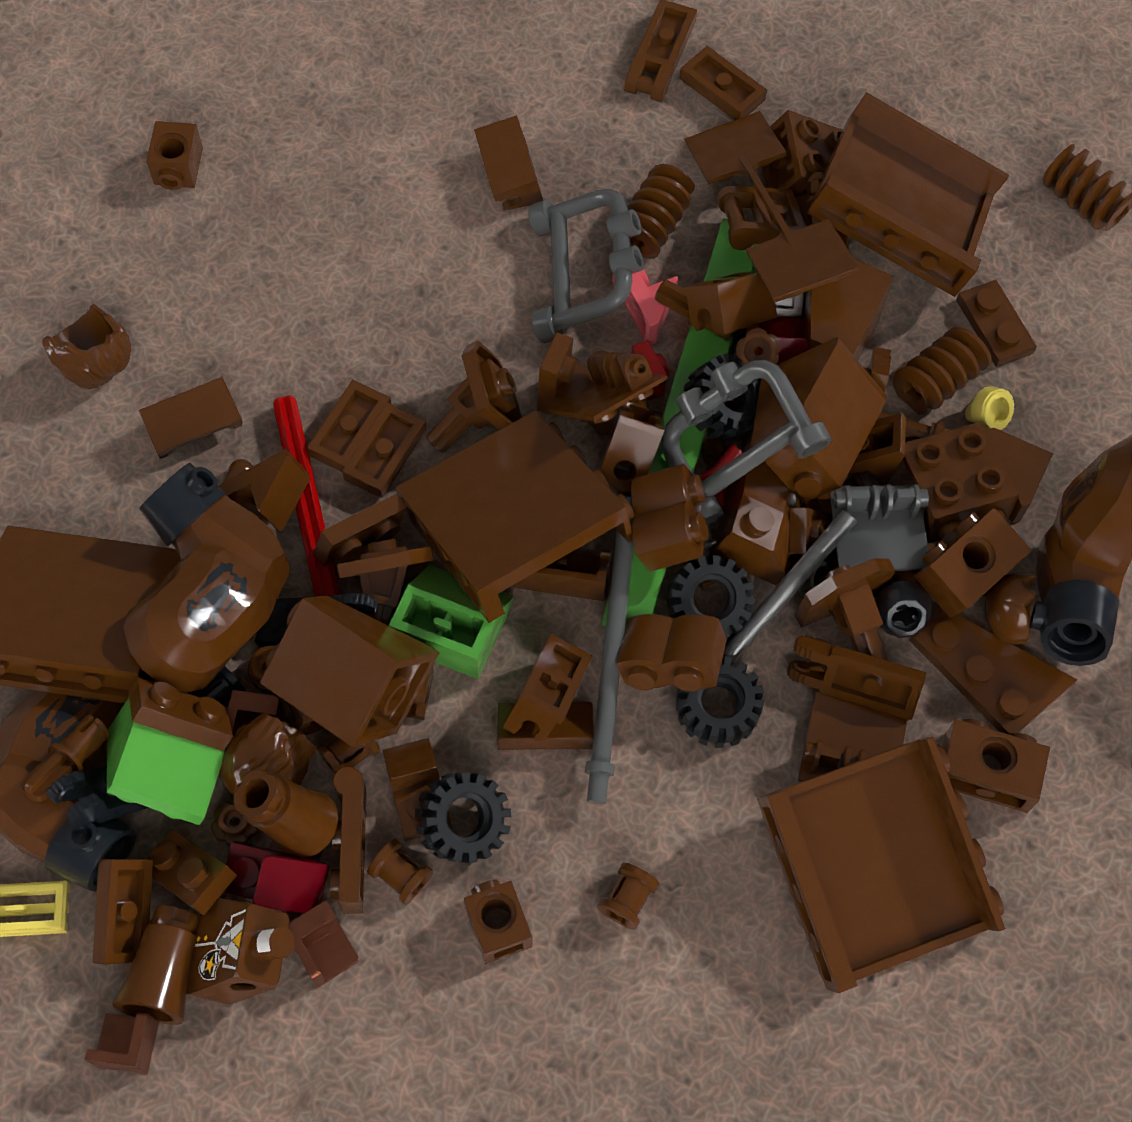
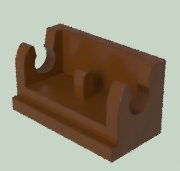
M517 115L474 129L495 202L517 196L513 200H507L502 203L503 210L505 211L526 207L543 200Z
M757 271L733 273L682 287L683 297L687 296L690 320L696 331L705 328V321L702 315L704 309L708 310L711 315L710 323L714 335L730 333L777 318L776 304Z
M223 376L139 410L159 459L168 456V451L232 425L234 429L238 428L243 423Z
M601 550L600 556L570 552L514 584L513 588L604 601L611 551Z
M550 634L533 663L502 728L514 734L522 727L524 721L530 720L539 726L534 740L536 742L545 740L555 724L561 725L565 719L592 655Z

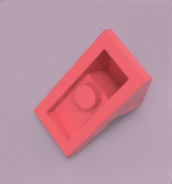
M643 269L632 274L631 292L624 304L644 341L648 340L650 345L653 346L656 345L671 309L655 300L656 291L663 281L650 286L648 276ZM613 274L612 282L615 285V276ZM675 276L667 280L678 285L679 278Z

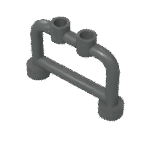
M611 189L596 190L553 205L548 199L530 204L528 208L529 220L535 233L538 236L551 233L554 307L550 305L535 310L532 313V325L535 334L545 344L553 341L556 332L563 334L564 328L608 315L618 310L626 302L631 292L632 274L644 269L640 250L635 245L630 247V238L641 234V223L633 209L628 211L625 198L619 192ZM602 206H608L611 209V217L607 219V227L613 240V253L609 255V264L615 276L614 288L603 298L571 308L567 218Z
M754 360L739 369L734 362L720 366L710 375L715 386L705 394H703L701 388H693L677 398L676 402L681 411L674 415L665 426L661 447L668 466L673 467L684 463L693 474L680 449L679 440L681 434L690 426L707 420L713 414V410L725 401L732 400L743 394L748 389L747 385L754 380L764 379L769 383L789 422L702 481L705 487L706 500L701 503V514L707 526L724 515L714 495L781 449L791 444L798 458H806L821 451L832 442V438L823 422L814 424L811 422L786 374L778 365L767 360Z

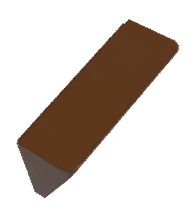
M572 702L562 724L556 723L548 737L541 742L534 740L539 726L533 721H524L522 727L514 734L502 728L514 703H498V750L592 749L594 724L592 702Z

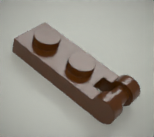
M666 0L659 1L627 74L624 85L625 92L635 95L638 91L651 95L650 99L663 102L672 76L696 22L697 9ZM645 71L657 74L655 79L643 75Z
M343 767L337 771L333 779L335 791L342 804V820L338 821L332 838L333 851H340V869L331 870L330 895L331 900H338L343 914H363L367 792L359 770L354 767Z

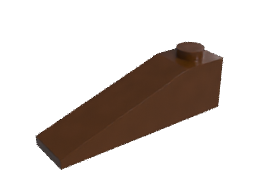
M753 429L746 433L741 449L742 452L751 448ZM762 462L730 485L723 507L724 515L719 520L709 554L721 556L725 560L730 558L736 562L735 566L738 568L743 567L746 572L777 586L801 558V556L789 554L790 508H801V501L765 462Z

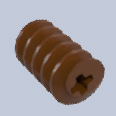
M1071 144L1049 165L1042 179L1043 185L1047 188L1056 186L1054 190L1055 195L1061 199L1067 197V206L1072 209L1080 207L1079 216L1081 218L1088 219L1092 217L1091 226L1094 229L1099 230L1105 227V231H1108L1119 223L1132 208V193L1123 197L1121 194L1127 183L1122 180L1111 187L1109 183L1114 176V172L1109 170L1101 176L1097 175L1102 162L1097 159L1087 166L1084 163L1090 151L1084 149L1077 155H1074L1075 144Z
M664 163L655 165L649 171L648 177L641 183L640 189L633 195L632 201L627 205L628 211L633 209L637 213L641 223V234L630 238V247L637 246L642 257L646 259H654L659 255L660 247L666 244L668 235L674 232L676 223L682 219L684 211L691 205L690 194L694 191L695 184L681 169Z
M953 327L946 331L943 337L936 339L931 346L923 349L919 356L908 361L906 366L898 369L893 377V386L897 395L918 415L925 414L927 407L934 410L940 408L943 404V399L948 400L952 398L956 390L966 387L968 380L976 379L979 376L980 370L988 369L992 363L991 354L987 346L974 333L962 327Z

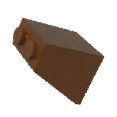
M854 259L860 268V272L844 277L837 282L828 283L804 292L801 318H804V338L808 339V350L839 337L859 361L879 322L894 275Z
M839 337L777 364L786 374L813 424L823 422L832 438V442L827 447L806 458H798L793 447L789 444L764 461L802 503L841 488L887 400V395ZM761 379L751 447L789 422L769 383L764 379Z
M329 596L302 598L288 615L287 625L289 626L281 642L271 650L266 659V666L268 668L260 683L353 747L398 733L440 652Z

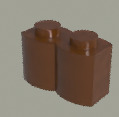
M683 463L634 478L631 484V500L635 516L632 533L635 553L640 561L651 572L701 558L704 550L703 541L708 540L709 533L706 521L701 514V503L706 500V492L700 476L693 475Z
M654 614L637 615L628 619L616 664L625 684L638 690L647 691L668 685L676 686L684 691L711 688L717 685L727 639L720 620L712 616L693 614L673 619Z

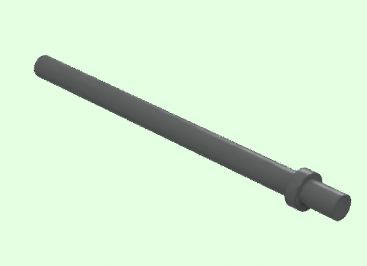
M625 497L633 511L631 497ZM632 518L631 520H629V521H630V524H631V528H632V526H633V519H634V518ZM618 531L616 532L591 761H587L585 766V773L589 774L587 802L592 804H606L608 779L610 776H614L615 765L610 763L620 678V671L616 663L625 631L634 548L633 541L628 543Z

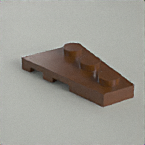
M943 609L929 620L924 630L909 639L999 732L1005 734L1021 732L1078 680L1017 646L1001 641L993 633L958 614L950 618Z

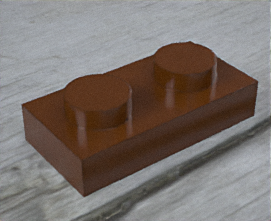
M708 46L680 69V80L734 120L749 115L766 99V88Z
M997 280L959 292L956 301L976 335L987 346L995 367L1034 354L1037 346Z
M352 379L307 446L309 456L342 472L387 402L391 404V397Z
M387 402L343 469L344 480L383 498L427 430L426 420Z
M397 493L323 530L313 553L323 567L338 559L341 563L347 562L357 556L367 544L375 540L380 542L394 537L401 529L399 525L408 507Z
M140 677L136 678L129 690L132 722L221 751L225 750L233 737L227 707L213 698H200L178 691L174 686L166 682H152Z
M173 830L153 849L151 855L147 858L153 859L152 880L203 916L237 876L226 864Z
M100 859L98 863L92 963L107 965L133 962L145 926L150 923L153 859Z

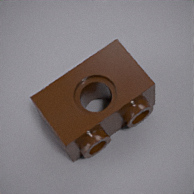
M995 508L980 517L975 512H972L952 529L957 534L954 540L948 545L941 540L920 558L926 565L914 577L950 618L969 609L1032 551ZM963 550L973 556L975 569L965 563Z
M954 720L945 734L943 749L950 762V771L947 774L953 790L1028 813L1040 800L1050 747L1037 743L1034 737L1027 734H1005L992 730L988 724L980 720ZM982 755L994 756L1000 762L1002 770L989 768L984 763Z

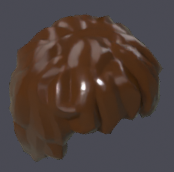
M95 304L91 305L90 309L76 322L58 332L57 335L53 337L46 336L42 340L43 347L50 361L63 376L79 387L88 389L102 386L104 383L109 382L113 376L123 371L129 363L131 354L130 338L122 324H119L110 314Z
M263 712L247 725H242L237 729L234 737H232L225 748L219 776L232 794L240 787L246 774L259 769L267 773H278L291 782L301 785L308 771L309 760L315 754L317 748L303 732L298 731L295 727L280 720L278 717H273Z

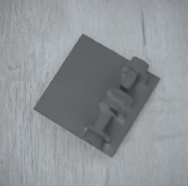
M912 484L911 486L871 485L862 487L843 486L829 492L832 522L842 510L849 513L857 521L835 547L838 567L849 565L852 568L873 558H889L896 571L920 570L926 565L920 558L928 551L922 507L928 506L929 495L927 489H920L918 484Z

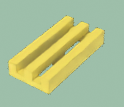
M64 880L0 884V897L56 894L55 903L0 906V917L54 914V920L0 923V937L68 933L67 913H69L68 893H70V883Z

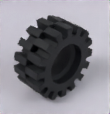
M723 353L712 358L689 375L688 379L690 381L684 385L683 391L701 388L703 394H705L715 386L710 377L711 373L720 366L730 362H734L739 369L742 367L740 358L735 353L729 357L727 353ZM756 379L747 385L748 389L735 398L736 412L730 410L722 403L713 410V414L707 420L697 424L695 427L700 432L709 428L707 436L712 439L720 436V441H727L731 438L735 439L753 429L760 388L759 380Z
M712 555L694 559L674 574L673 581L669 583L667 590L669 591V598L666 601L667 607H670L672 612L670 617L674 619L683 615H703L694 605L693 594L695 588L705 580L716 581L725 588L728 601L723 612L712 617L720 620L725 636L729 637L731 634L741 630L743 623L749 621L752 615L750 608L755 605V597L751 595V590L754 589L752 581L748 582L745 575L748 573L744 568L739 569L735 566L736 562L730 558L725 560L721 556Z
M724 656L717 685L711 687H722L734 694L738 708L731 716L716 718L704 710L701 697L711 688L699 689L697 691H684L679 688L676 711H679L678 720L680 725L685 724L687 727L686 733L691 738L694 735L700 738L699 743L707 746L708 741L714 742L715 748H723L724 744L730 742L731 746L739 744L741 738L747 739L752 734L763 710L764 701H762L764 691L762 685L757 686L759 677L754 671L748 675L746 673L748 665L740 661L738 667L731 665L733 659L731 657Z
M463 772L443 775L441 780H433L427 786L430 790L429 792L421 793L418 800L423 802L421 809H415L414 816L421 818V825L415 826L417 835H424L425 840L421 843L425 848L434 850L433 855L440 859L464 863L477 862V859H487L492 856L490 850L500 849L504 842L499 838L501 834H509L511 827L504 825V818L511 817V808L503 807L502 803L507 801L508 798L505 792L496 791L499 785L494 780H485L486 776L479 773ZM459 798L471 800L479 812V822L476 829L465 837L455 835L447 824V811L450 805Z

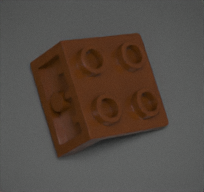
M787 110L770 126L785 149L787 156L777 159L767 166H763L766 188L792 189L794 196L797 197L806 189V182L813 173L825 172L843 129Z

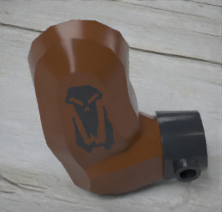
M1132 435L1103 451L1070 483L1063 493L1054 524L1044 534L1039 544L1036 576L1041 601H1036L1034 604L1029 626L1031 629L1040 630L1041 644L1045 652L1054 660L1067 665L1085 666L1096 664L1107 658L1113 644L1120 590L1124 575L1132 560Z
M187 463L173 474L139 508L166 546L169 547L173 544L179 563L166 575L154 593L128 611L123 625L129 651L141 669L157 682H166L184 693L204 689L220 673L227 662L268 621L277 597L290 574L289 562L273 530L254 513L226 496V492L217 485V480L211 471L204 467H195L191 463Z
M34 691L9 713L0 726V834L20 852L45 863L47 870L89 891L95 892L97 891L98 863L100 859H127L135 844V830L120 817L101 823L93 821L84 825L74 826L66 818V814L71 806L79 801L78 799L55 804L48 797L43 802L34 803L21 791L20 784L49 755L48 748L53 743H60L86 715H92L94 720L98 718L109 729L125 703ZM107 740L82 764L83 770L81 772L107 766Z

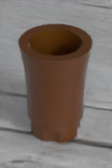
M262 769L251 771L243 777L240 787L234 792L236 810L244 816L249 824L262 830L274 839L287 854L293 857L306 858L319 853L329 844L335 834L338 824V812L334 801L327 794L302 787L278 773H267Z
M157 906L150 924L145 926L139 948L127 977L112 1003L115 1009L132 1017H136L138 1012L148 1013L159 1023L168 1025L183 1023L186 1003L185 994L200 916L174 906Z

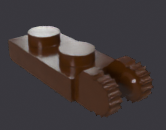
M801 635V637H797L793 647V651H796L795 654L828 666L826 671H824L818 664L807 663L801 660L791 661L788 665L787 675L792 681L819 689L820 693L903 719H913L927 672L837 645L832 647L826 640L813 638L812 636Z

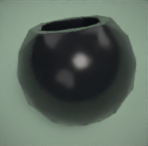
M906 579L889 582L880 588L874 599L883 625L879 627L887 634L898 638L915 636L926 628L932 616L931 597L919 584Z

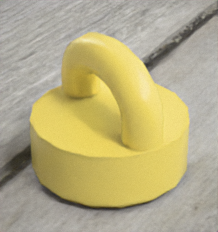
M994 386L984 387L967 406L965 417L970 422L982 424L986 430L990 428L1002 430L1012 419L1014 413L1013 397L1005 389Z

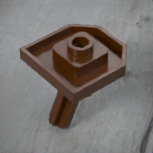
M478 340L467 345L461 355L467 378L446 399L453 407L427 434L428 442L442 453L446 452L471 424L478 429L493 424L500 430L522 418L515 394L517 388L511 373L506 368H503L498 357Z
M395 539L368 544L369 553L360 555L361 560L337 564L339 578L359 575L362 593L373 596L378 600L376 612L365 615L389 626L393 608L398 606L407 566L433 560L431 546L407 551L406 546L397 548Z
M873 558L852 568L849 565H844L829 572L824 577L825 580L805 594L795 615L800 627L802 628L832 615L840 632L843 635L850 636L855 651L889 661L877 627L883 625L874 597L877 596L880 588L891 580L896 571L889 558Z

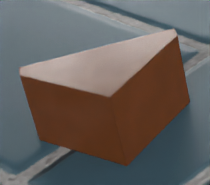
M990 428L987 429V432L1019 493L1017 502L1009 517L1011 524L1019 523L1034 498L1053 453L999 429Z

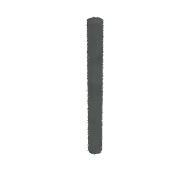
M844 510L840 512L753 612L749 621L742 625L743 628L736 632L726 643L724 654L727 657L733 658L732 661L734 663L857 523L849 513Z

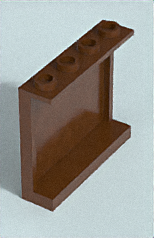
M866 92L845 123L807 213L821 221L829 219L836 230L955 297L978 271L981 259L975 257L974 254L993 197L1007 181L1009 175Z
M536 411L395 487L398 495L408 507L405 513L412 525L428 546H431L432 551L488 623L505 614L498 596L500 592L615 527L628 543L633 541L629 520L634 518V514L626 498L620 493L614 495L603 474L598 469L592 471L587 466L586 460L576 445L569 447L565 443L558 426L554 422L548 424Z
M7 525L0 538V685L125 703L129 698V690L136 678L140 677L147 680L146 672L141 669L129 651L123 625L128 611L154 593L166 575L179 563L176 550L173 548Z
M934 737L914 740L757 798L817 967L827 990L836 993L847 991L858 986L857 980L981 932L987 930L999 932L1006 929L1001 915L1004 914L1003 902L997 890L993 886H989L983 867L986 866L983 849L976 839L971 838L965 822L968 818L966 804L962 796L952 788L947 774L950 771L948 756L940 744H936Z

